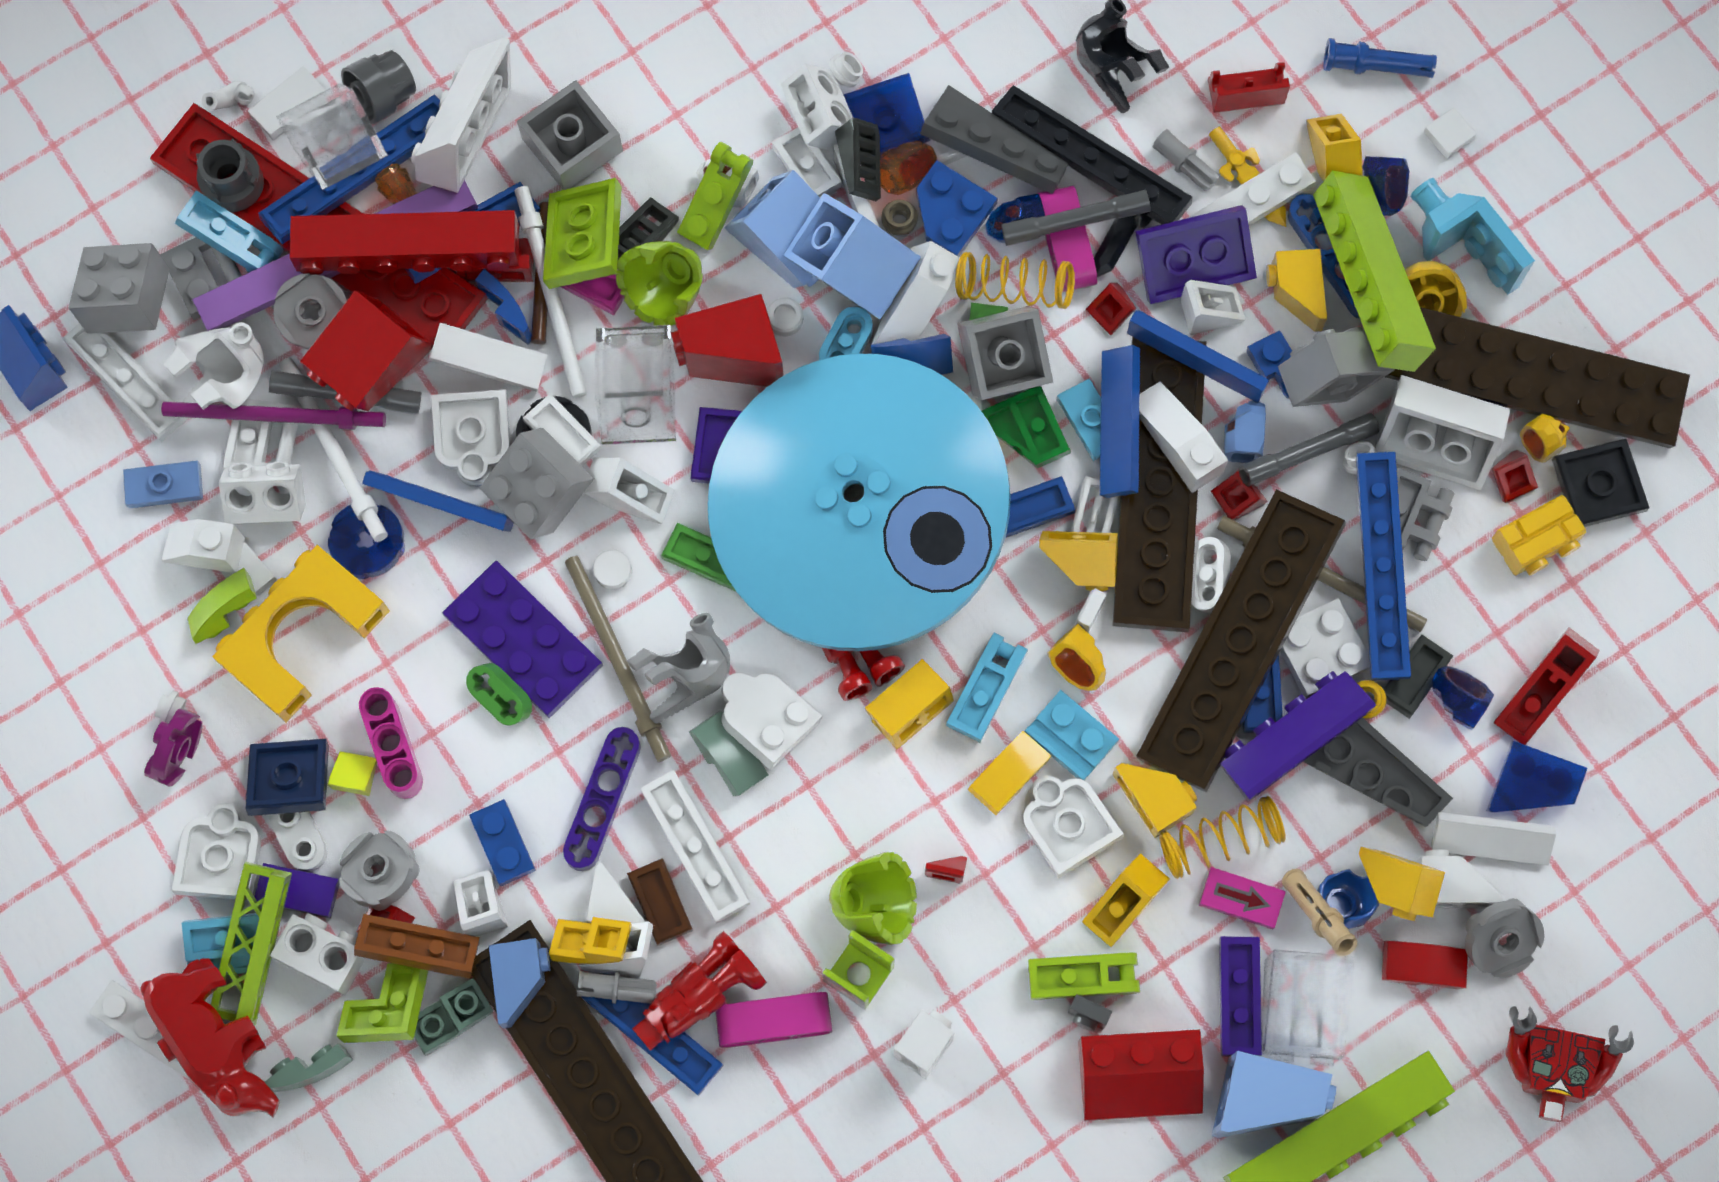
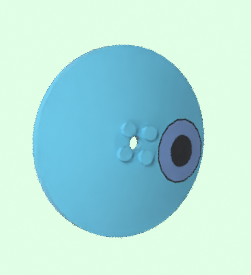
M859 353L838 355L801 366L782 376L758 394L739 414L724 438L713 465L708 493V522L712 543L726 577L746 604L768 624L799 641L822 648L841 651L879 650L909 642L935 630L956 615L980 590L992 572L1006 537L1010 518V482L1003 452L989 421L969 396L949 379L930 368L899 357ZM853 484H859L864 487V495L857 502H849L844 499L846 488Z

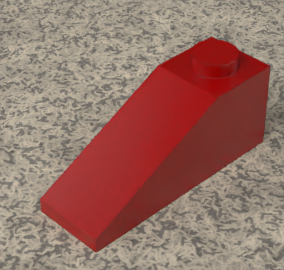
M1568 627L1493 723L1525 746L1597 658L1600 650Z

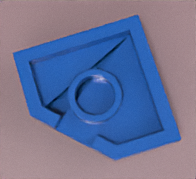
M936 160L916 188L926 242L932 241L960 257L998 201L997 197Z

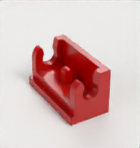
M1285 62L1276 63L1273 69L1220 75V70L1211 71L1210 77H1208V85L1213 113L1285 104L1290 89L1289 78H1284L1283 74Z

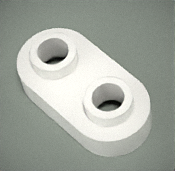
M1204 537L1198 540L1194 547L1191 604L1198 610L1211 614L1230 578V550L1225 543L1214 537ZM1217 554L1216 561L1210 564L1211 557ZM1215 590L1214 597L1209 601V594Z
M310 811L296 812L294 819L289 823L283 822L284 813L270 814V824L288 861L295 868L304 872H311L320 868L327 858V846ZM304 844H310V854L304 857L300 856V847Z

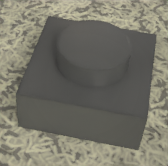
M1076 994L1068 1014L1075 1016L1073 1023L1094 1032L1096 1027L1100 1029L1105 1028L1112 1011Z

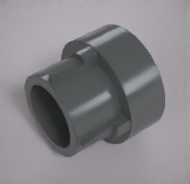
M393 50L378 56L374 54L368 58L364 57L343 68L341 71L342 83L351 104L357 113L369 124H374L395 113L396 106L409 99L416 92V84L409 67L402 57Z
M233 138L231 141H213L206 145L200 154H196V164L198 166L197 182L204 196L230 212L245 210L258 200L264 187L262 170L255 157ZM235 173L231 177L224 179L228 174Z

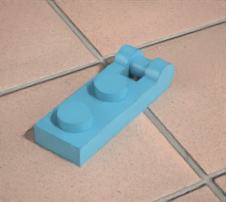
M195 191L175 221V224L246 268L248 273L277 260L283 253V248L271 237L198 191ZM251 245L259 249L260 253L258 256L248 251Z
M995 632L991 636L946 723L947 727L981 743L1028 652L1027 648L1019 644L1014 647L1004 642L1005 637ZM996 655L1009 660L1005 668L993 662Z

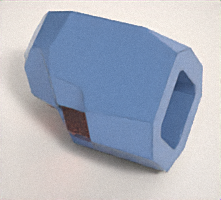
M1249 401L1239 406L1235 417L1225 425L1223 453L1228 461L1248 463L1263 456L1266 420L1265 404Z

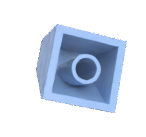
M794 170L773 177L724 228L793 288L805 285L811 287L819 280L783 256L820 199L808 184Z
M823 193L783 255L879 319L891 306L893 299L921 258L866 217Z
M1240 1051L1235 1052L1228 1058L1212 1136L1217 1138L1312 1121L1324 1115L1327 1109H1332L1336 1095V1086L1330 1085L1332 1074Z

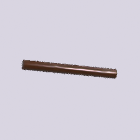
M548 202L539 203V213L544 226L541 233L545 243ZM535 266L531 343L543 345L546 343L548 308Z

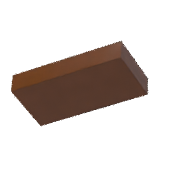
M663 858L627 873L647 922L653 924L652 934L657 946L693 931Z

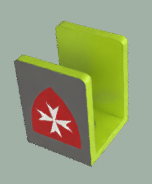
M851 930L848 935L849 944L832 969L825 968L822 976L826 984L866 1010L894 969L895 959L854 930ZM855 963H863L870 969V978L863 985H854L848 979V969Z

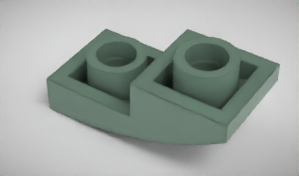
M718 711L690 730L689 733L706 762L715 765L732 795L739 796L769 774L760 760L724 729L721 721L723 712Z
M474 978L440 996L439 1001L419 1012L414 1038L424 1056L439 1049L493 1013L492 1007Z
M336 1044L333 1048L331 1045H327L312 1056L313 1064L309 1067L304 1060L295 1057L293 1060L288 1057L280 1061L270 1070L272 1076L265 1083L276 1092L301 1088L334 1074L354 1059L341 1045Z

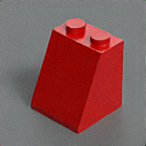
M355 290L300 362L310 369L307 372L309 378L324 388L328 384L337 392L334 398L350 411H353L354 408L369 411L432 350L433 344L381 300Z
M762 294L675 318L677 331L671 332L673 347L679 367L686 365L689 377L768 387L784 376L782 359Z

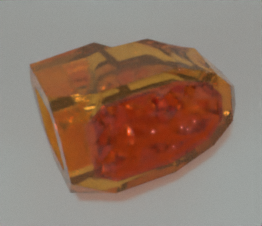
M914 141L902 143L895 149L887 150L880 156L881 187L887 193L900 195L914 189L920 184L937 160L934 148L923 142Z

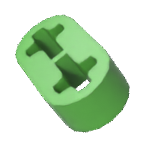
M486 663L476 666L469 671L466 678L469 692L500 723L510 726L523 722L530 716L532 712L531 699L499 666L493 663ZM482 675H489L490 678L487 683L490 687L484 688L482 686L484 683ZM512 700L517 703L514 707L517 713L510 714L508 711L511 707L509 701Z

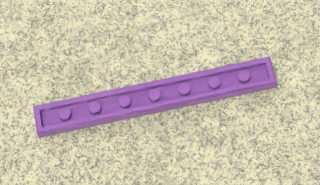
M464 180L458 193L432 186L374 214L473 211L478 206ZM289 253L192 300L207 331L226 328L274 305L275 297L280 287L290 278L303 273L296 271L290 260ZM323 271L319 276L332 278L340 274V272Z

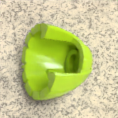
M672 241L649 242L633 247L619 258L617 264L616 282L618 288L622 289L620 294L625 295V303L631 310L635 309L634 314L647 323L653 322V325L658 327L673 326L676 324V317L689 313L699 293L703 278L699 256L693 250Z
M883 852L868 857L844 870L835 880L829 893L832 912L837 920L850 932L854 930L869 941L887 945L900 944L904 939H907L913 928L911 924L915 922L913 916L916 915L917 902L913 900L917 898L914 879L909 877L912 874L907 863L902 861L903 858L894 854V852Z

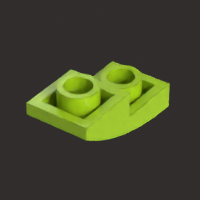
M245 568L233 573L211 589L188 616L187 620L195 644L205 639L214 638L223 630L229 628L227 614L234 610H240L246 607L249 602L257 599L252 579Z

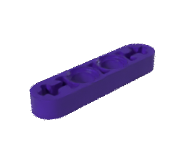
M618 727L607 735L563 848L564 859L571 868L577 871L590 870L599 860L641 749L640 740L637 734L630 728ZM625 736L629 737V744L633 748L631 751H623L620 762L621 764H627L625 769H622L615 763L605 761L607 757L615 761L618 750L613 743L614 741H622ZM606 771H614L620 777L618 787L612 791H604L598 784L599 777ZM595 806L601 807L606 812L604 823L597 827L587 825L584 819L587 810ZM581 828L590 835H599L597 841L591 837L588 840L587 850L591 853V856L589 858L583 857L580 862H576V856L571 850L573 847L580 848L585 838L583 834H577L578 830Z

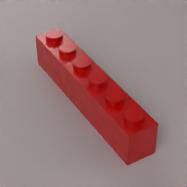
M515 210L291 216L290 260L297 272L310 275H320L323 271L357 274L360 270L394 273L398 269L411 268L414 271L423 273L432 272L435 268H450L454 271L463 272L471 270L472 267H487L491 270L500 271L508 269L509 266H519V223Z

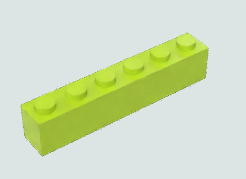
M1332 170L1315 191L1313 197L1378 367L1415 372L1436 347L1370 180L1367 176Z
M1428 1050L1227 1174L1223 1179L1225 1182H1312L1324 1173L1331 1179L1350 1167L1346 1159L1358 1152L1362 1158H1365L1381 1148L1383 1145L1379 1139L1391 1131L1395 1137H1398L1416 1126L1412 1118L1426 1111L1430 1117L1450 1105L1446 1097L1454 1093L1455 1090Z

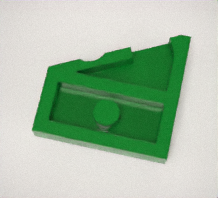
M1041 386L1030 388L981 411L989 421L995 435L1037 469L1071 454V450Z

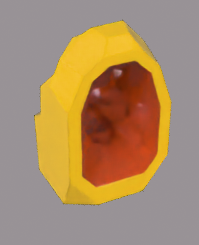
M1541 414L1526 424L1519 434L1523 446L1531 457L1536 461L1545 463L1566 448V435L1570 427L1565 425L1560 419Z
M1079 624L1071 628L1047 652L1052 666L1066 681L1079 689L1093 691L1097 690L1104 683L1106 669L1103 665L1102 653L1095 646V639Z

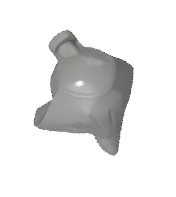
M710 613L699 614L690 621L692 630L686 632V642L681 651L658 655L643 648L627 660L629 666L635 671L653 661L657 666L644 674L646 679L653 685L670 677L677 684L675 693L650 714V719L656 724L716 692L723 685L729 673L730 654L725 643L715 634L712 628L714 621Z

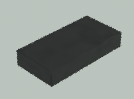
M1421 634L1410 650L1411 678L1389 680L1384 687L1387 697L1386 703L1410 719L1453 658V655Z

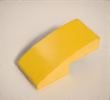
M1022 731L970 785L968 791L993 814L997 815L1021 791L1023 786L1047 764L1051 755L1025 731Z
M593 917L591 923L558 919L549 956L552 961L565 963L603 964L623 961L632 924L627 921Z

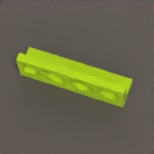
M249 862L244 863L219 971L225 981L228 974L233 981L226 986L218 987L213 992L211 1005L222 1019L234 1021L248 1015L254 1026L257 1023L272 960L270 954L275 947L292 876L291 872ZM251 874L269 877L265 896L259 901H256L248 888ZM247 898L251 906L243 910L245 899ZM254 909L259 917L255 936L248 939L239 924L241 916ZM238 936L242 943L234 948L236 937ZM245 947L250 955L247 972L239 977L230 962L232 954ZM236 985L241 993L237 1012L220 1008L223 992Z

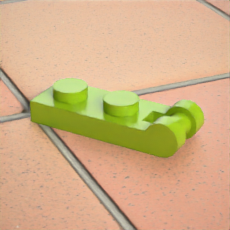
M722 141L712 151L711 161L677 231L678 234L706 250L713 249L753 165V159L744 154L740 156L731 151L732 147ZM725 165L732 168L731 177L722 172Z
M1137 953L1028 959L1031 1000L1072 998L1076 994L1081 997L1140 993V982L1135 980L1134 966L1138 965ZM1109 967L1119 968L1120 981H1109Z

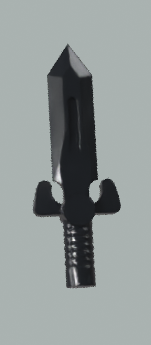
M1144 213L1121 219L1115 218L1094 256L1097 277L1114 269L1137 227L1135 219L1140 216L1141 222L1139 227L1145 229L1152 222V218Z

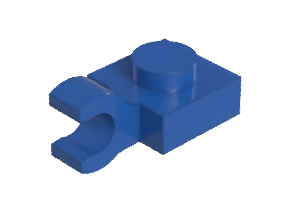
M1279 330L1247 346L1246 352L1259 374L1268 378V380L1275 378L1282 393L1288 399L1289 395L1278 366L1291 357L1292 349Z

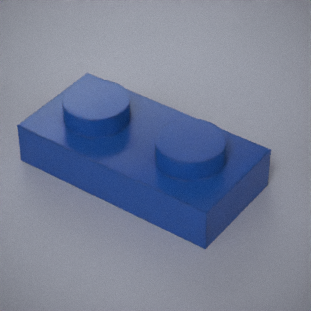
M505 799L469 814L500 886H504L536 871Z

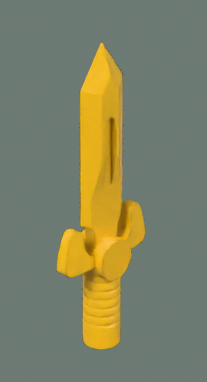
M1220 126L1209 133V137L1227 159V163L1219 169V174L1229 182L1234 180L1231 169L1236 170L1238 174L1236 179L1241 185L1260 174L1255 166H1250L1245 161L1247 159L1253 165L1259 164L1260 159L1255 148H1249L1245 152L1236 149ZM1284 205L1265 216L1268 221L1287 227L1286 207Z

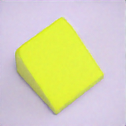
M340 751L329 777L328 786L333 790L370 796L377 766L376 758Z

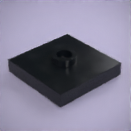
M1627 439L1553 457L1552 462L1562 493L1584 527L1647 512L1650 508Z

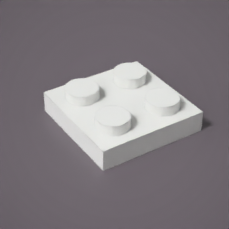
M1339 598L1298 616L1280 650L1286 665L1305 698L1316 693L1319 689L1315 684L1332 671L1337 676L1346 671L1351 677H1354L1370 669L1369 654Z

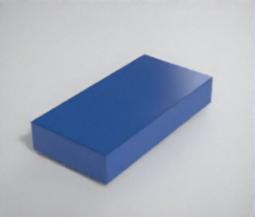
M1062 476L1010 494V518L1006 537L1075 513L1076 509Z

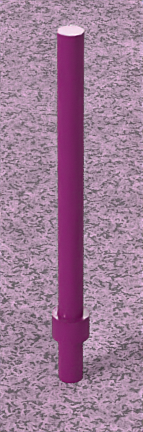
M166 401L162 403L161 407L162 416L325 424L338 425L339 429L355 430L357 426H386L385 412L357 411V408L350 411L346 407H340L339 410L240 405L232 409L229 405L211 404L203 410L198 403Z

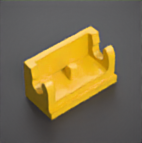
M921 659L869 703L865 710L872 718V723L897 750L954 702L948 684Z

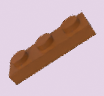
M363 914L354 947V956L471 979L480 937Z

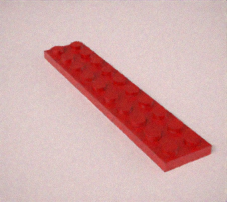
M193 103L151 155V162L193 191L203 194L197 182L198 166L196 164V154H200L202 149L213 141H231L233 138L255 157L263 173L264 187L260 197L252 206L245 210L231 213L271 237L284 251L290 253V240L281 244L260 220L258 213L308 180L309 177ZM235 173L228 174L224 179L231 177ZM344 202L327 215L364 213ZM442 268L416 284L405 269H398L394 273L360 270L357 274L340 273L330 278L351 295L357 290L381 300L433 345L440 323L465 330L488 300L486 293L448 268Z

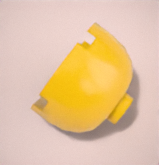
M1422 261L1405 268L1419 307L1458 317L1465 313L1467 308L1465 287L1457 273L1450 267L1436 261Z

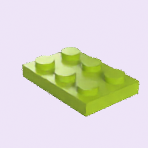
M616 178L549 193L543 282L549 289L617 274L622 186Z

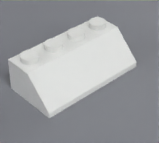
M502 37L469 52L463 65H457L453 75V84L449 91L445 90L443 92L436 117L431 116L428 120L423 142H418L413 149L411 162L415 164L417 181L452 192H459L511 89L510 39Z

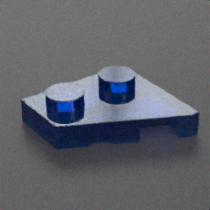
M1511 741L1486 811L1494 813L1573 805L1576 802L1588 768L1522 743Z

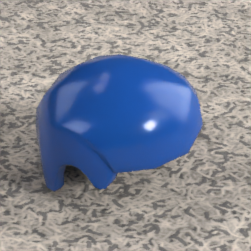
M1350 869L1327 876L1317 889L1328 905L1341 913L1347 929L1364 925L1379 906L1368 876H1358Z

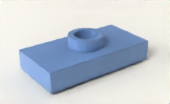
M199 461L123 469L125 505L128 509L203 500L201 464Z

